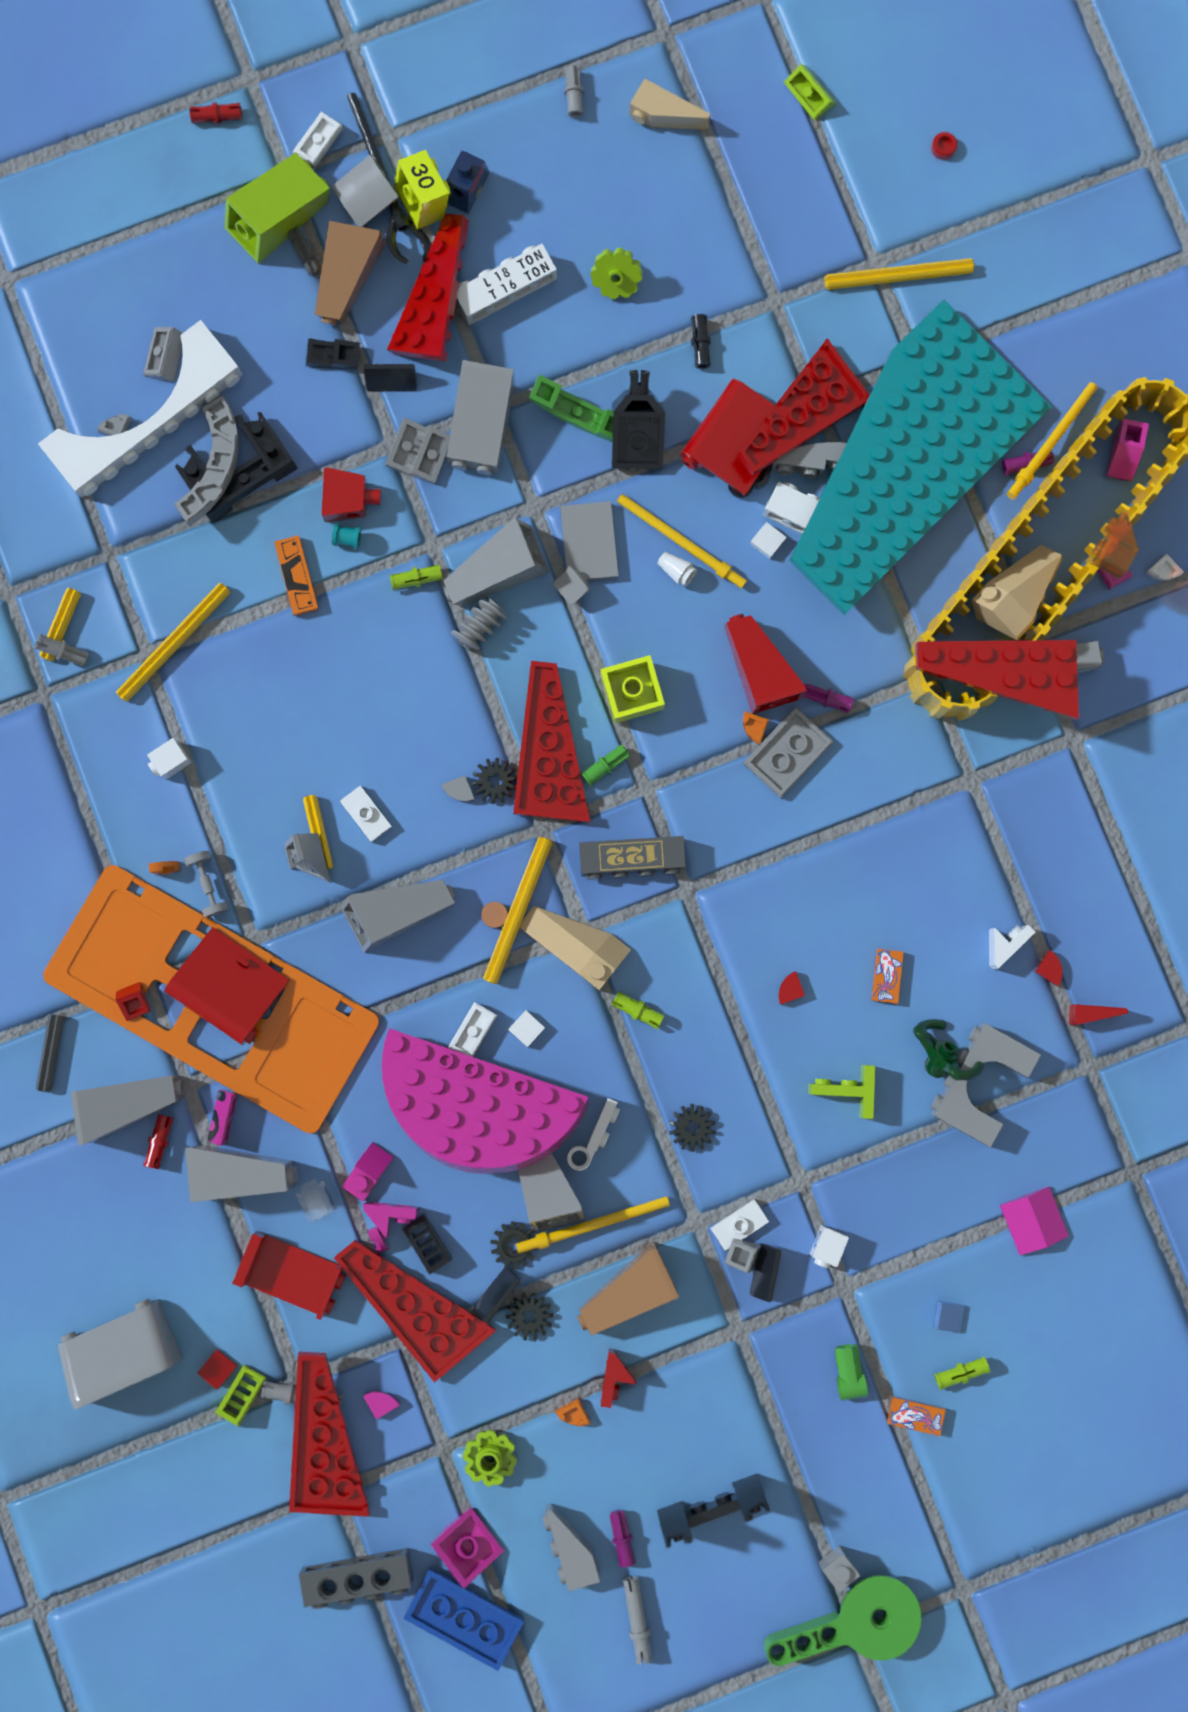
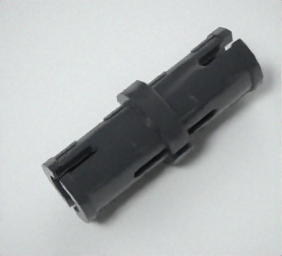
M696 314L691 316L693 332L691 346L694 347L695 367L704 369L711 366L709 355L711 337L708 336L707 315Z

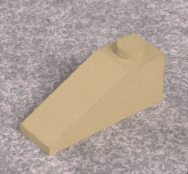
M645 78L630 102L629 116L638 124H646L657 128L707 130L711 115Z

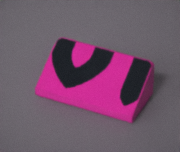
M218 1090L208 1134V1141L213 1144L222 1146L228 1142L238 1096L236 1092Z

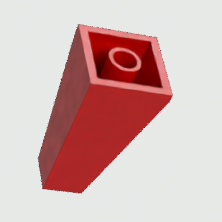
M744 614L729 618L730 622H726L725 631L751 713L757 714L801 700L807 691L805 685L751 615L744 617Z

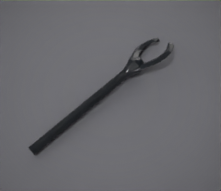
M350 93L347 95V99L358 123L357 125L363 136L368 153L372 155L390 182L369 126L366 123V118L356 93ZM398 200L390 205L391 220L386 232L388 248L397 260L407 264L409 260L402 256L397 248L396 234L397 231L402 232L409 228L418 236L424 247L423 261H425L431 247L430 240L421 228L416 229L413 221L403 212L398 205Z

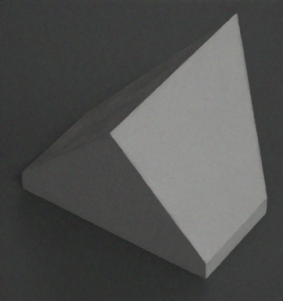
M318 833L292 835L284 843L289 868H296L331 883Z

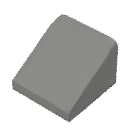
M571 565L552 582L570 605H574L589 590V582Z
M733 1238L724 1263L749 1274L755 1266L761 1246Z

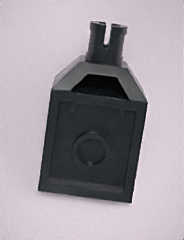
M630 370L629 390H625L612 402L611 466L612 468L663 469L665 410L662 403L649 390L650 371L641 370L640 382H638V370Z

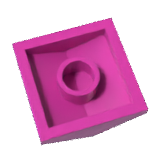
M1049 1186L1000 1204L1019 1255L1047 1248L1069 1236Z
M469 1508L450 1523L430 1544L463 1588L469 1585L504 1551L472 1508Z

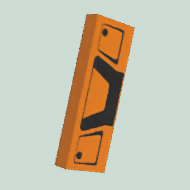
M297 535L275 541L274 544L293 615L298 616L319 610L300 536Z

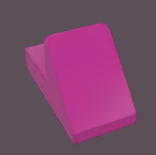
M372 1142L355 1164V1168L342 1187L361 1201H365L394 1156Z
M367 1201L363 1204V1210L385 1238H388L390 1234L391 1217H394L397 1223H411V1219L418 1217L419 1206Z

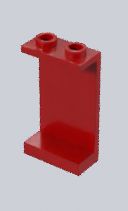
M256 1231L252 1233L232 1284L241 1288L245 1285L315 1313L317 1314L316 1318L321 1320L325 1314L330 1315L336 1301L332 1299L335 1289H341L346 1275L342 1274L343 1269L335 1262Z

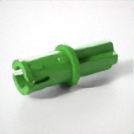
M619 745L603 758L599 757V761L582 772L581 775L591 787L592 784L607 773L612 774L611 770L628 759L630 754L623 745Z

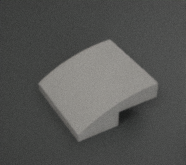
M371 154L331 186L359 227L367 225L400 197Z
M404 417L385 466L434 484L448 450L450 435L431 426L427 428Z

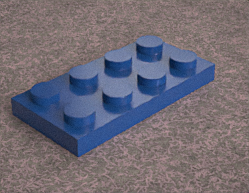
M431 1567L403 1618L499 1671L524 1623V1618L468 1587L463 1588L459 1582Z

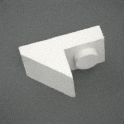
M1017 925L1007 934L1009 938L1007 940L996 928H991L989 930V966L992 969L1000 968L1035 931L1029 925L1022 926L1021 928Z

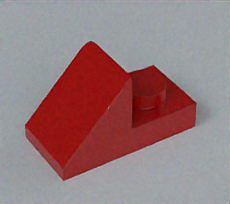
M612 1348L608 1349L600 1401L601 1407L611 1408L612 1400H618L620 1385L615 1384V1381L637 1384L633 1374Z

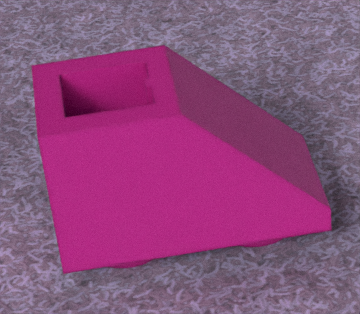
M1123 419L1118 424L1114 432L1106 477L1130 482L1133 480L1145 447L1148 423Z

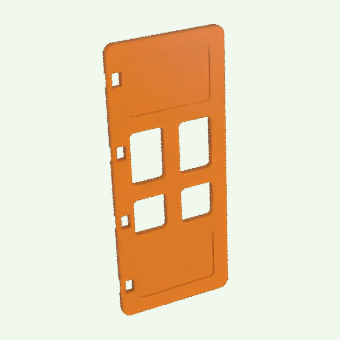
M110 865L104 869L43 972V978L47 984L306 1133H314L320 1129L379 1026V1018L372 1011L211 919L204 918L199 912L115 865ZM132 883L145 889L140 897L128 890ZM201 922L211 928L214 927L267 965L273 962L283 968L281 974L289 979L282 996L269 1018H261L258 1021L256 1030L259 1033L246 1058L237 1070L189 1043V1037L201 1017L186 1006L173 1028L167 1031L143 1016L126 1021L116 1002V992L138 982L141 983L145 994L155 980L167 985L178 971L167 963V957L183 931L187 930L201 939L206 936V934L197 930ZM340 1002L353 1008L350 1016L336 1010Z

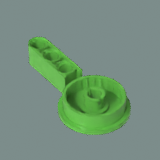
M886 1575L869 1576L858 1581L850 1588L844 1597L839 1615L835 1611L771 1633L764 1639L763 1649L769 1662L775 1666H783L841 1645L851 1646L856 1652L869 1659L890 1660L905 1653L917 1639L921 1627L920 1606L911 1589L902 1581ZM879 1609L885 1610L882 1618L878 1620L873 1619L875 1611ZM826 1627H833L834 1631L831 1636H822V1631ZM799 1637H809L808 1642L805 1645H796V1641ZM778 1644L783 1646L781 1653L775 1655L770 1653L773 1646Z

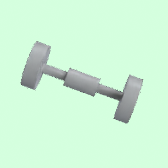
M209 851L198 852L184 858L186 867L198 866L204 894L208 895L211 906L202 910L204 918L213 917L229 910L227 902L216 904L210 876L205 873L202 863L212 859Z

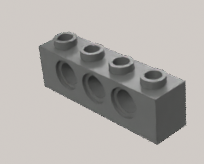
M408 1548L302 1567L299 1573L304 1607L312 1606V1609L324 1608L328 1606V1603L336 1601L339 1604H348L353 1602L355 1598L365 1596V1599H375L385 1592H392L393 1595L407 1592L413 1583ZM379 1570H386L390 1574V1579H379L377 1572ZM352 1575H359L364 1583L355 1585L351 1582L350 1577ZM333 1580L337 1588L335 1590L327 1589L324 1581Z

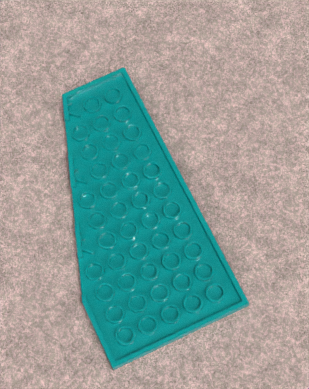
M943 299L890 352L789 561L845 615L1052 406Z

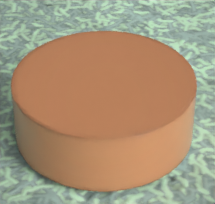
M499 902L486 904L481 913L483 922L491 928L503 926L508 915L504 905Z

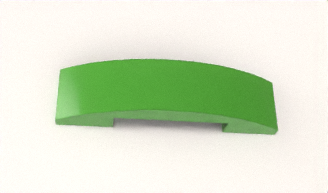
M538 375L528 398L529 400L562 421L612 442L613 412L606 409L604 411L562 390L561 385Z

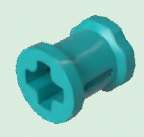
M335 523L332 533V546L341 544L353 546V549L358 550L361 543L362 528L358 526L356 529L343 527L340 523Z

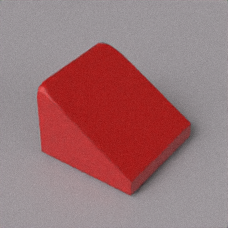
M140 982L116 992V1002L126 1021L151 1012L149 1002Z
M216 1349L197 1374L218 1390L238 1365Z

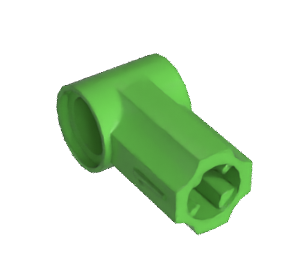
M845 1344L834 1347L839 1374L837 1376V1386L841 1401L868 1397L867 1383L861 1369L858 1345Z

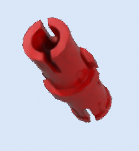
M216 102L208 106L189 107L192 124L201 122L220 124V121L242 120L240 103L218 105Z
M157 1114L152 1137H149L147 1141L150 1144L143 1166L160 1170L165 1147L169 1146L167 1139L172 1121L174 1120L173 1117Z

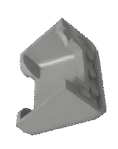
M148 1298L134 1304L136 1310L85 1333L77 1335L76 1331L60 1337L62 1342L57 1344L69 1398L74 1410L158 1374L183 1359L159 1299L151 1302Z

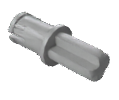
M570 64L565 68L566 88L564 89V94L567 96L568 116L578 118L584 114L582 106L584 88L581 87L580 67Z
M39 634L38 641L36 640L34 646L36 650L38 649L56 656L57 660L62 658L80 666H84L88 659V652L70 646L64 640L60 642L43 634Z

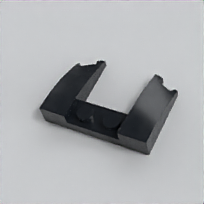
M258 412L259 420L244 422L242 415L234 417L258 455L234 470L225 492L206 513L212 523L234 510L231 505L273 478L278 482L298 469L261 412ZM189 445L185 451L191 455L184 468L178 464L175 465V468L191 490L203 478L206 467L192 445Z
M754 1474L732 1482L735 1490L734 1494L730 1495V1492H725L717 1495L715 1501L706 1504L704 1501L694 1503L689 1507L690 1510L685 1511L682 1501L658 1509V1518L666 1547H671L672 1538L674 1542L684 1540L685 1544L693 1542L692 1527L741 1510L746 1523L753 1520L752 1514L760 1512L761 1507L766 1512L770 1511L758 1475Z

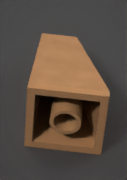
M329 221L315 315L322 317V323L336 325L337 321H345L387 243L386 235L380 230Z
M652 1242L580 1307L581 1315L577 1316L583 1331L588 1329L590 1334L594 1335L679 1297L655 1243Z

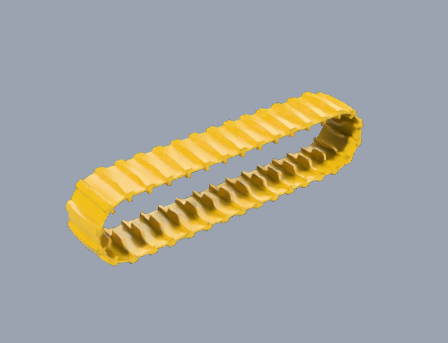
M1146 377L1134 380L1125 391L1119 390L1109 398L1100 409V412L1085 428L1084 432L1072 444L1069 451L1056 464L1053 471L1040 484L1037 492L1033 493L1022 507V510L1008 524L1006 530L992 544L990 551L985 553L976 564L974 571L969 573L963 580L958 591L953 593L947 600L943 610L937 613L931 620L927 630L921 633L912 644L911 652L913 655L904 666V678L908 679L912 692L909 697L914 704L919 703L928 710L930 717L938 720L943 716L956 717L957 720L971 718L977 713L980 706L986 707L991 705L999 696L974 687L973 689L979 694L976 697L978 699L976 702L974 697L969 698L967 692L959 696L961 704L950 702L952 697L950 696L951 692L948 691L941 698L931 689L937 682L934 680L927 683L923 673L916 670L915 643L934 641L935 639L931 637L933 633L938 635L942 632L949 637L954 629L948 624L951 620L948 614L953 616L957 612L965 617L970 611L964 604L967 600L964 594L968 597L971 593L978 594L983 588L980 584L983 578L980 575L985 577L989 573L996 577L1002 571L996 564L1001 555L1004 553L1012 558L1018 551L1012 545L1018 534L1028 538L1034 531L1028 525L1034 514L1044 518L1050 511L1044 503L1050 494L1059 499L1065 492L1059 484L1066 475L1073 479L1078 476L1081 470L1075 464L1081 456L1089 460L1094 456L1097 451L1091 444L1098 436L1106 440L1113 431L1107 424L1111 418L1114 417L1121 421L1128 413L1127 410L1130 407L1133 411H1137L1141 405L1147 406L1146 411L1153 413L1154 410L1160 412L1165 417L1163 419L1164 425L1170 423L1172 431L1168 434V438L1172 440L1162 451L1167 459L1163 462L1162 468L1153 464L1146 471L1151 477L1147 487L1138 483L1131 490L1132 494L1136 497L1132 501L1133 506L1129 507L1122 503L1115 510L1120 516L1116 521L1118 525L1113 527L1106 523L1099 530L1105 536L1101 540L1103 544L1098 547L1090 543L1084 549L1089 555L1085 560L1087 564L1082 567L1075 562L1068 569L1074 575L1070 579L1072 583L1067 587L1059 582L1052 589L1058 595L1054 599L1057 603L1051 607L1043 602L1039 606L1038 611L1042 614L1039 621L1042 624L1039 623L1036 627L1031 625L1025 632L1024 641L1044 640L1051 626L1061 619L1067 607L1076 600L1083 587L1092 580L1099 567L1107 561L1115 547L1123 541L1131 527L1142 517L1146 508L1158 497L1162 488L1173 478L1178 468L1188 459V394L1174 386L1173 380L1165 378L1163 381L1147 380Z

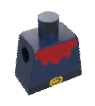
M465 151L460 152L446 180L450 188L448 205L469 214L489 175V170L484 160Z

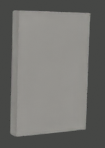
M611 501L560 506L566 569L571 565L587 581L618 578Z
M795 707L743 762V765L781 798L833 741Z

